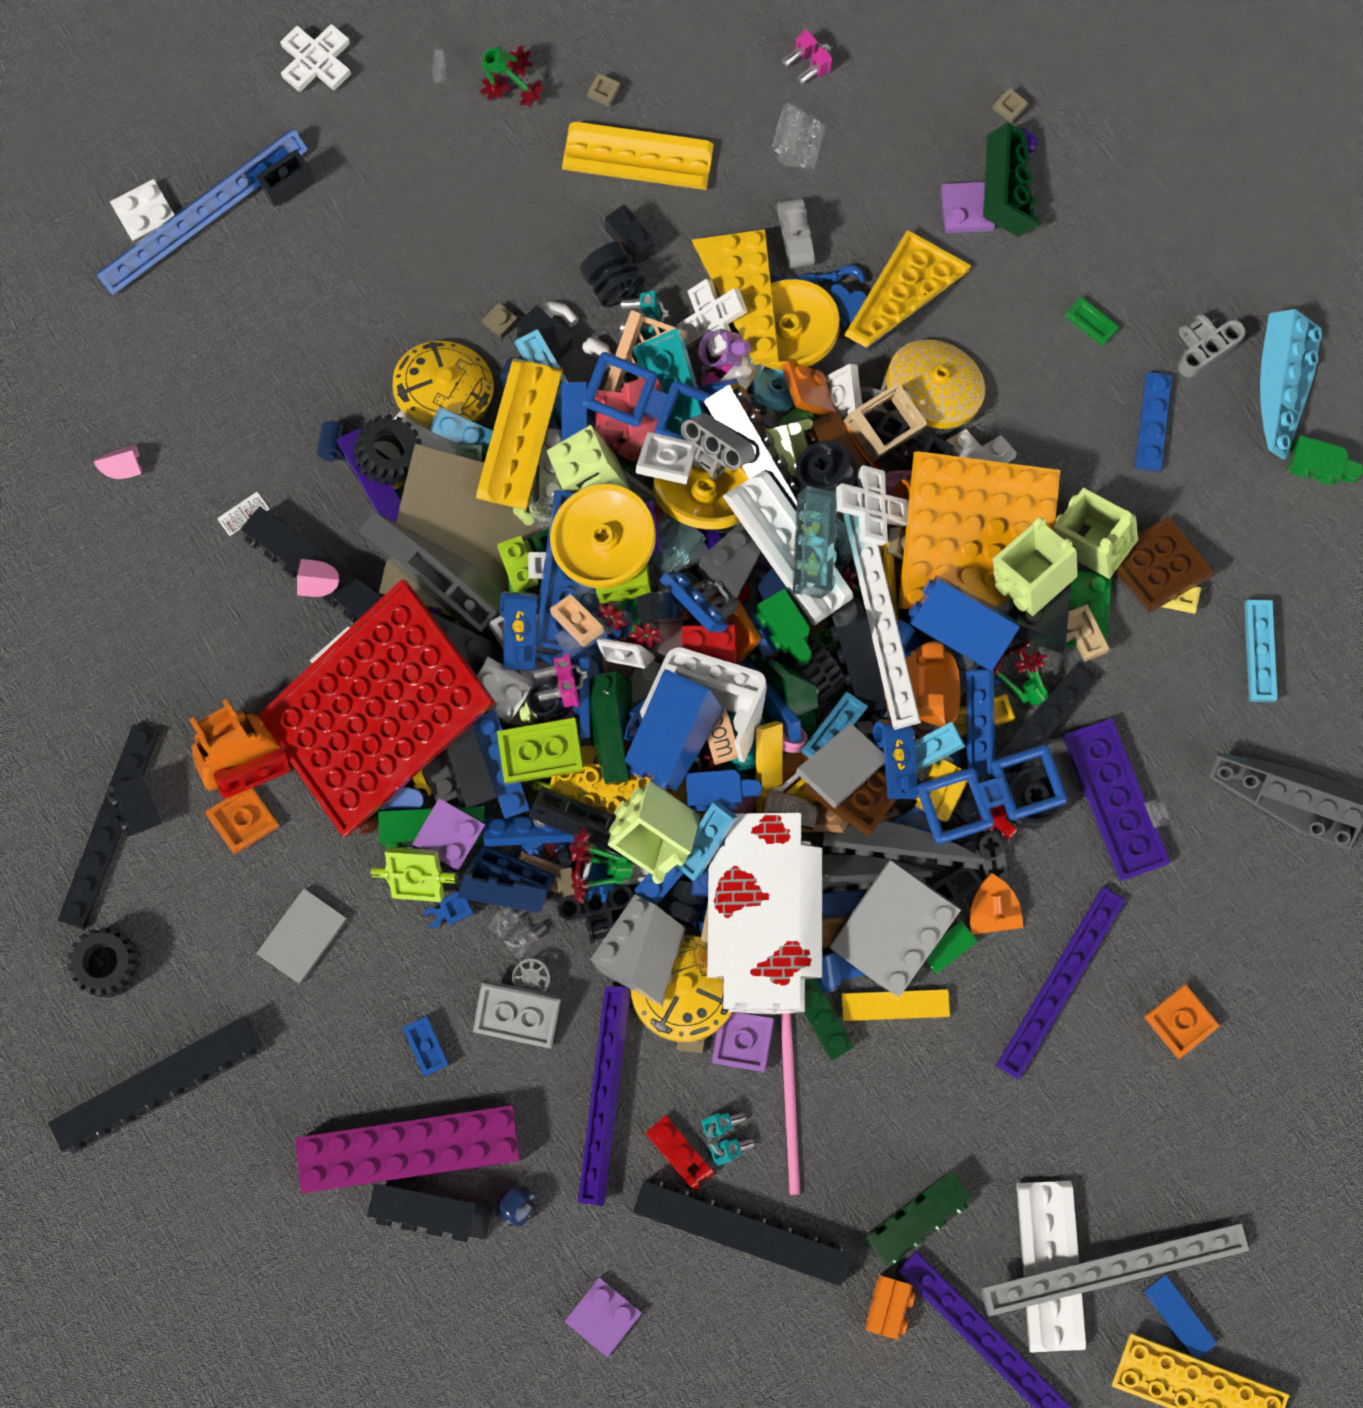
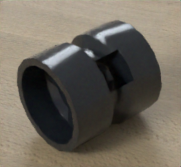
M548 682L535 684L527 694L528 708L533 713L550 721L563 719L568 714L571 706L564 708L562 697L544 701L539 700L538 692L557 687Z
M678 880L672 891L674 900L668 902L665 913L678 923L696 927L701 915L698 908L704 906L707 896L691 895L692 883Z

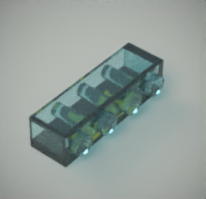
M807 486L797 495L793 594L822 599L834 589L835 576L833 575V565L836 561L834 541L837 537L835 516L838 512L836 492Z

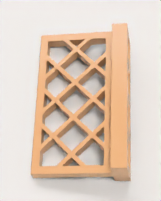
M631 310L615 356L635 363L632 353L633 347L637 346L635 345L637 338L639 337L641 343L646 342L640 333L642 323L654 327L657 335L650 339L675 329V327L642 316L641 313ZM658 328H660V329H662V330H665V331L662 332V333H660L659 330H658ZM681 330L683 339L685 340L687 332ZM611 366L603 391L618 392L621 385L624 386L626 384L624 376L628 372Z

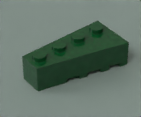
M1007 122L987 135L983 218L1020 237L1040 224L1039 218L1034 216L1033 207L1037 205L1035 196H1031L1030 184L1033 183V178L1026 164L1030 162L1026 133Z
M949 1171L865 1234L863 1239L881 1264L893 1265L904 1256L902 1253L909 1247L914 1249L925 1240L924 1236L931 1230L936 1232L946 1225L947 1221L945 1219L952 1213L957 1216L967 1209L969 1205L966 1202L971 1197L954 1173Z

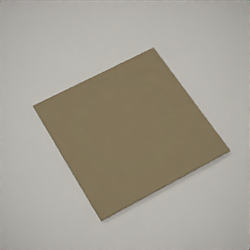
M415 444L396 523L471 562L502 591L509 592L508 574L497 545L520 535L523 541H526L528 537L544 530L550 525L543 527L544 523L538 520V516L534 519L532 525H525L513 513V507L476 499L484 467L483 462ZM535 477L531 496L535 495L537 497V478ZM387 558L379 593L386 594L401 579L407 580L424 605L446 610ZM539 586L531 588V593H535L537 596ZM499 610L498 613L492 618V620H494V619L498 618L499 616H501V615H500V610Z

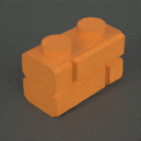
M878 1275L864 1330L896 1340L899 1339V1335L904 1336L908 1325V1319L904 1318L906 1308H912L915 1298V1292L911 1291L912 1285Z

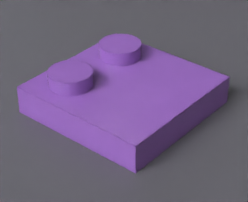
M985 182L941 185L945 233L994 231L995 224L983 218Z
M439 798L415 838L413 845L419 849L438 850L439 860L459 871L484 829L485 824Z
M732 1012L727 1022L717 1031L712 1063L766 1073L774 1019Z
M599 1277L565 1320V1323L603 1355L608 1357L642 1312Z

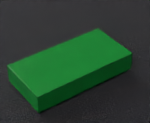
M1082 296L1064 316L1101 347L1119 329L1117 324Z
M960 921L942 936L925 962L936 975L978 941L964 923Z

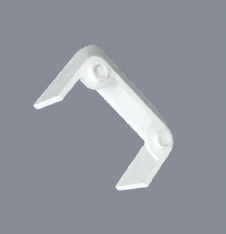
M685 648L670 650L640 711L642 719L664 669H667L709 688L722 707L726 706L728 711L736 713L733 726L738 735L734 744L739 761L745 762L756 737V727L760 726L767 689L764 675L759 671Z

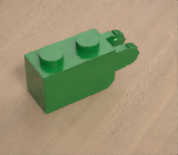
M1300 435L1293 444L1286 471L1293 473L1294 476L1299 478L1318 480L1323 485H1336L1338 481L1355 483L1363 474V466L1355 461L1348 460V453L1343 447Z
M784 588L757 605L759 613L756 614V617L762 627L765 628L767 626L773 634L770 636V639L777 650L781 648L785 654L790 652L801 666L808 665L812 656L811 649H809L806 643L810 627Z

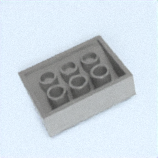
M889 860L833 939L829 948L876 983L900 997L961 909L944 895Z

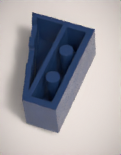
M483 844L464 873L457 898L540 913L549 899L556 875Z

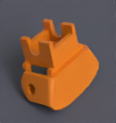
M939 640L927 642L917 647V652L916 650L911 651V656L905 658L920 721L942 727L950 722L955 723L960 709L959 670L952 654L945 651L944 643Z
M227 699L222 701L225 707L199 721L194 717L189 719L198 733L194 735L196 743L192 745L194 764L207 790L218 789L219 785L216 784L214 779V773L217 770H229L280 748L257 715L248 714L245 716L241 710L235 712ZM243 725L245 726V728L247 729V731H248V732H251V733H249V734L247 735V733H246V731H245Z

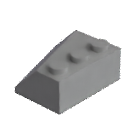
M635 894L590 960L602 974L663 1007L665 989L667 984H670L673 963L678 958L686 929L658 906Z

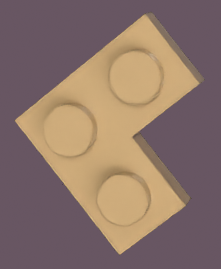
M1088 604L1069 611L1066 642L1074 640L1084 662L1106 654L1109 651V647Z

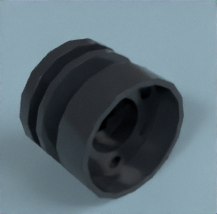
M622 241L611 242L596 249L588 255L580 266L581 273L587 283L594 286L593 293L598 297V301L603 307L616 306L621 304L622 300L630 299L642 289L646 282L644 274L640 271L639 266L633 262L632 254Z

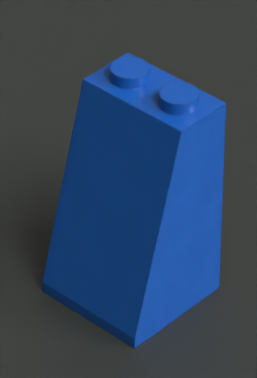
M936 574L933 580L929 579L922 589L924 595L919 602L915 601L908 612L910 624L992 671L1020 626L1012 615Z
M664 669L624 760L631 768L630 773L642 780L645 777L651 779L652 783L663 790H666L668 787L677 791L724 711V708L709 688Z

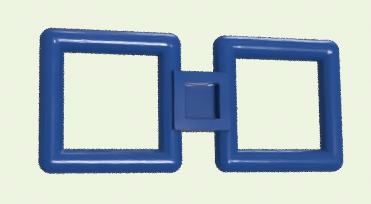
M602 352L582 404L588 409L633 427L640 425L643 415L658 420L654 430L656 434L686 440L683 435L666 429L679 393L701 402L711 397L712 394L679 381H674L668 394L653 389L658 378L655 371L610 353ZM607 364L646 379L633 415L594 400Z
M1043 744L993 760L990 763V767L995 779L982 783L979 781L976 770L974 768H967L918 784V795L934 841L937 844H943L992 828L994 820L990 809L1003 804L1010 820H1017L1065 804L1067 796L1049 747ZM1041 756L1055 796L1016 808L1002 768ZM968 780L982 820L943 832L929 792Z

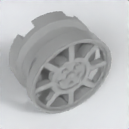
M525 959L514 968L512 982L515 987L545 993L550 986V973L541 961Z

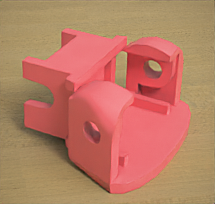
M642 378L628 382L618 392L598 390L594 400H600L599 402L633 415L646 379ZM657 379L653 389L663 392L662 386ZM594 411L595 430L606 444H611V449L613 450L618 449V454L622 457L638 462L647 432L655 433L654 430L658 420L643 415L640 425L633 427ZM621 436L627 440L624 444L617 443Z

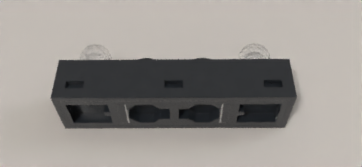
M541 785L528 816L533 819L536 827L544 828L549 825L573 836L575 834L579 835L581 829L585 828V834H590L587 842L604 848L608 852L622 855L608 845L611 835L609 829L616 819L615 816Z

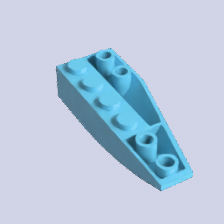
M1296 309L1269 313L1261 362L1260 397L1263 428L1268 450L1281 459H1287L1315 375L1319 343L1322 338V328Z

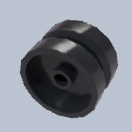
M825 440L810 445L801 454L796 465V475L810 498L826 501V508L837 507L836 487L841 483L858 487L857 469L859 467L852 459L847 448L840 442Z
M1031 767L1023 769L1008 784L1016 808L1055 796L1045 768ZM1031 796L1036 798L1035 802L1030 799ZM1064 804L1010 821L1023 829H1040L1058 816Z

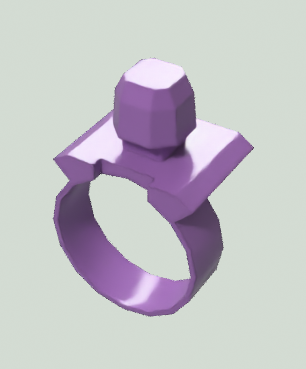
M710 331L702 337L699 343V358L707 366L719 368L729 364L740 367L742 356L750 352L751 344L748 341L742 340L743 337L738 333ZM719 334L726 342V351L717 363L711 364L707 358V345L714 335Z

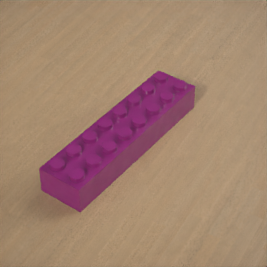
M513 1106L295 1138L300 1190L304 1194L521 1161Z

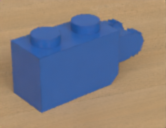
M841 284L832 285L830 296L838 308L840 326L844 329L849 328L867 296L862 291H854L850 294ZM891 330L887 332L885 335H883L881 338H879L877 341H875L873 344H871L869 347H867V349L870 350L886 335H888L891 332Z
M735 770L686 774L688 806L694 808L695 812L708 811L712 802L715 801L720 802L729 810L737 809V804H743V798L759 796L763 789L760 781L758 782L754 779L753 781L741 780V776Z

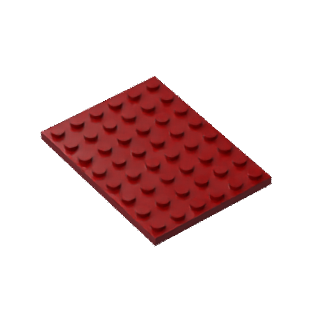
M401 579L259 713L258 717L279 747L283 748L288 760L342 837H349L495 704L496 701L407 580Z

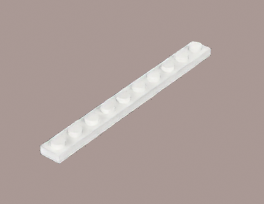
M843 513L893 728L896 730L921 723L879 545L860 541L859 516Z

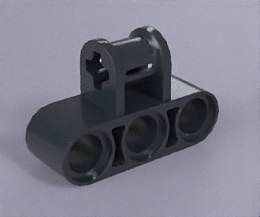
M615 885L613 891H608L607 900L603 902L599 910H592L588 907L590 899L587 898L588 892H585L583 904L575 900L574 895L567 896L559 901L557 911L560 918L566 922L585 919L590 943L593 944L595 940L605 938L613 927L614 923L611 913L624 911L633 898V893L628 886ZM624 891L628 894L629 899L625 904L620 905L614 901V895L617 892ZM595 893L592 895V897H599L602 899L601 894ZM566 903H574L577 906V911L574 915L566 916L562 913V908Z

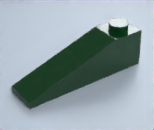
M617 671L594 675L590 680V736L604 782L607 785L631 781V768L624 761L631 747V741L624 738L626 727L630 720L628 713L632 710V681Z

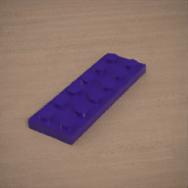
M1112 718L1064 734L1062 739L1119 882L1169 865V858Z

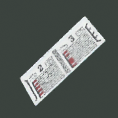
M256 492L217 519L228 535L231 536L240 530L259 506L266 511L269 510V507L258 492Z

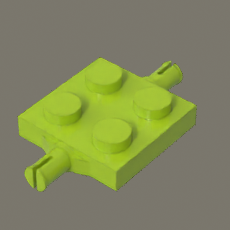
M388 847L385 851L386 867L373 866L370 872L372 878H385L387 880L392 898L441 902L445 897L443 883L457 884L458 873L442 871L438 850Z

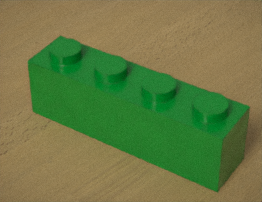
M484 806L457 808L485 824L486 810ZM432 809L378 812L380 845L386 847V850L388 847L402 848V846H412V849H419L413 845V842ZM484 829L473 847L481 846V842H484Z

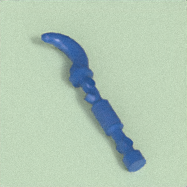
M845 265L839 268L837 272L832 270L831 274L815 275L813 273L798 275L797 277H776V282L797 279L811 283L816 281L822 283L823 280H832V283H836L844 275L852 274L857 276L861 283H864L865 274L858 266Z

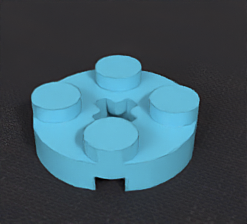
M762 368L756 373L752 386L754 401L770 409L779 410L783 413L789 412L794 403L783 371L775 369L764 370ZM779 385L781 386V390H777L773 387Z

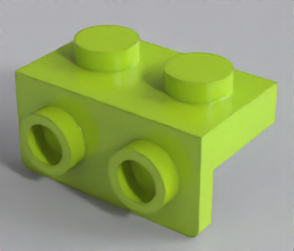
M520 535L499 543L497 547L514 592L539 586V579H528V552H532L529 541H523Z

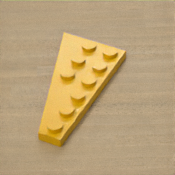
M765 229L693 239V247L713 281L719 297L733 288L740 290L748 312L732 321V323L743 337L742 340L750 342L751 350L748 354L753 364L779 362Z
M907 230L849 326L845 336L866 348L969 272L971 265Z

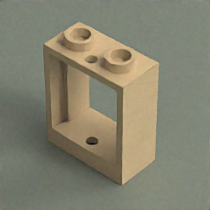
M899 382L849 413L844 420L872 462L921 432L927 425L924 413L919 408H916L911 401L910 393ZM891 399L911 429L884 445L864 415Z

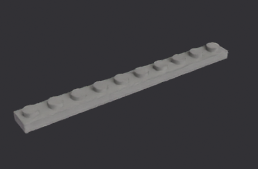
M1242 1223L982 1287L981 1291L987 1315L993 1316L1249 1251Z

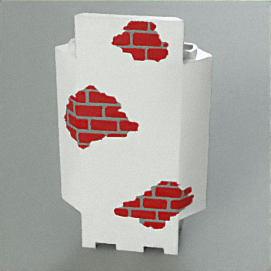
M801 813L735 814L737 819L727 833L725 842L721 843L709 862L707 978L724 979L723 1009H729V1012L767 1015L805 1012V979L822 978V848L812 847L811 842L801 841Z

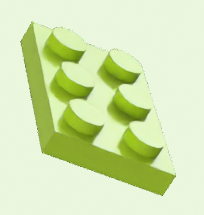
M576 718L497 731L505 784L584 771Z

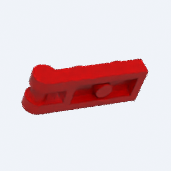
M279 748L229 770L219 769L214 773V779L216 784L219 785L218 791L220 796L229 798L287 774L291 770L286 753L283 748Z
M666 1115L645 1132L693 1191L700 1187L699 1183L706 1177L709 1179L715 1174ZM695 1163L699 1170L691 1176L686 1169Z

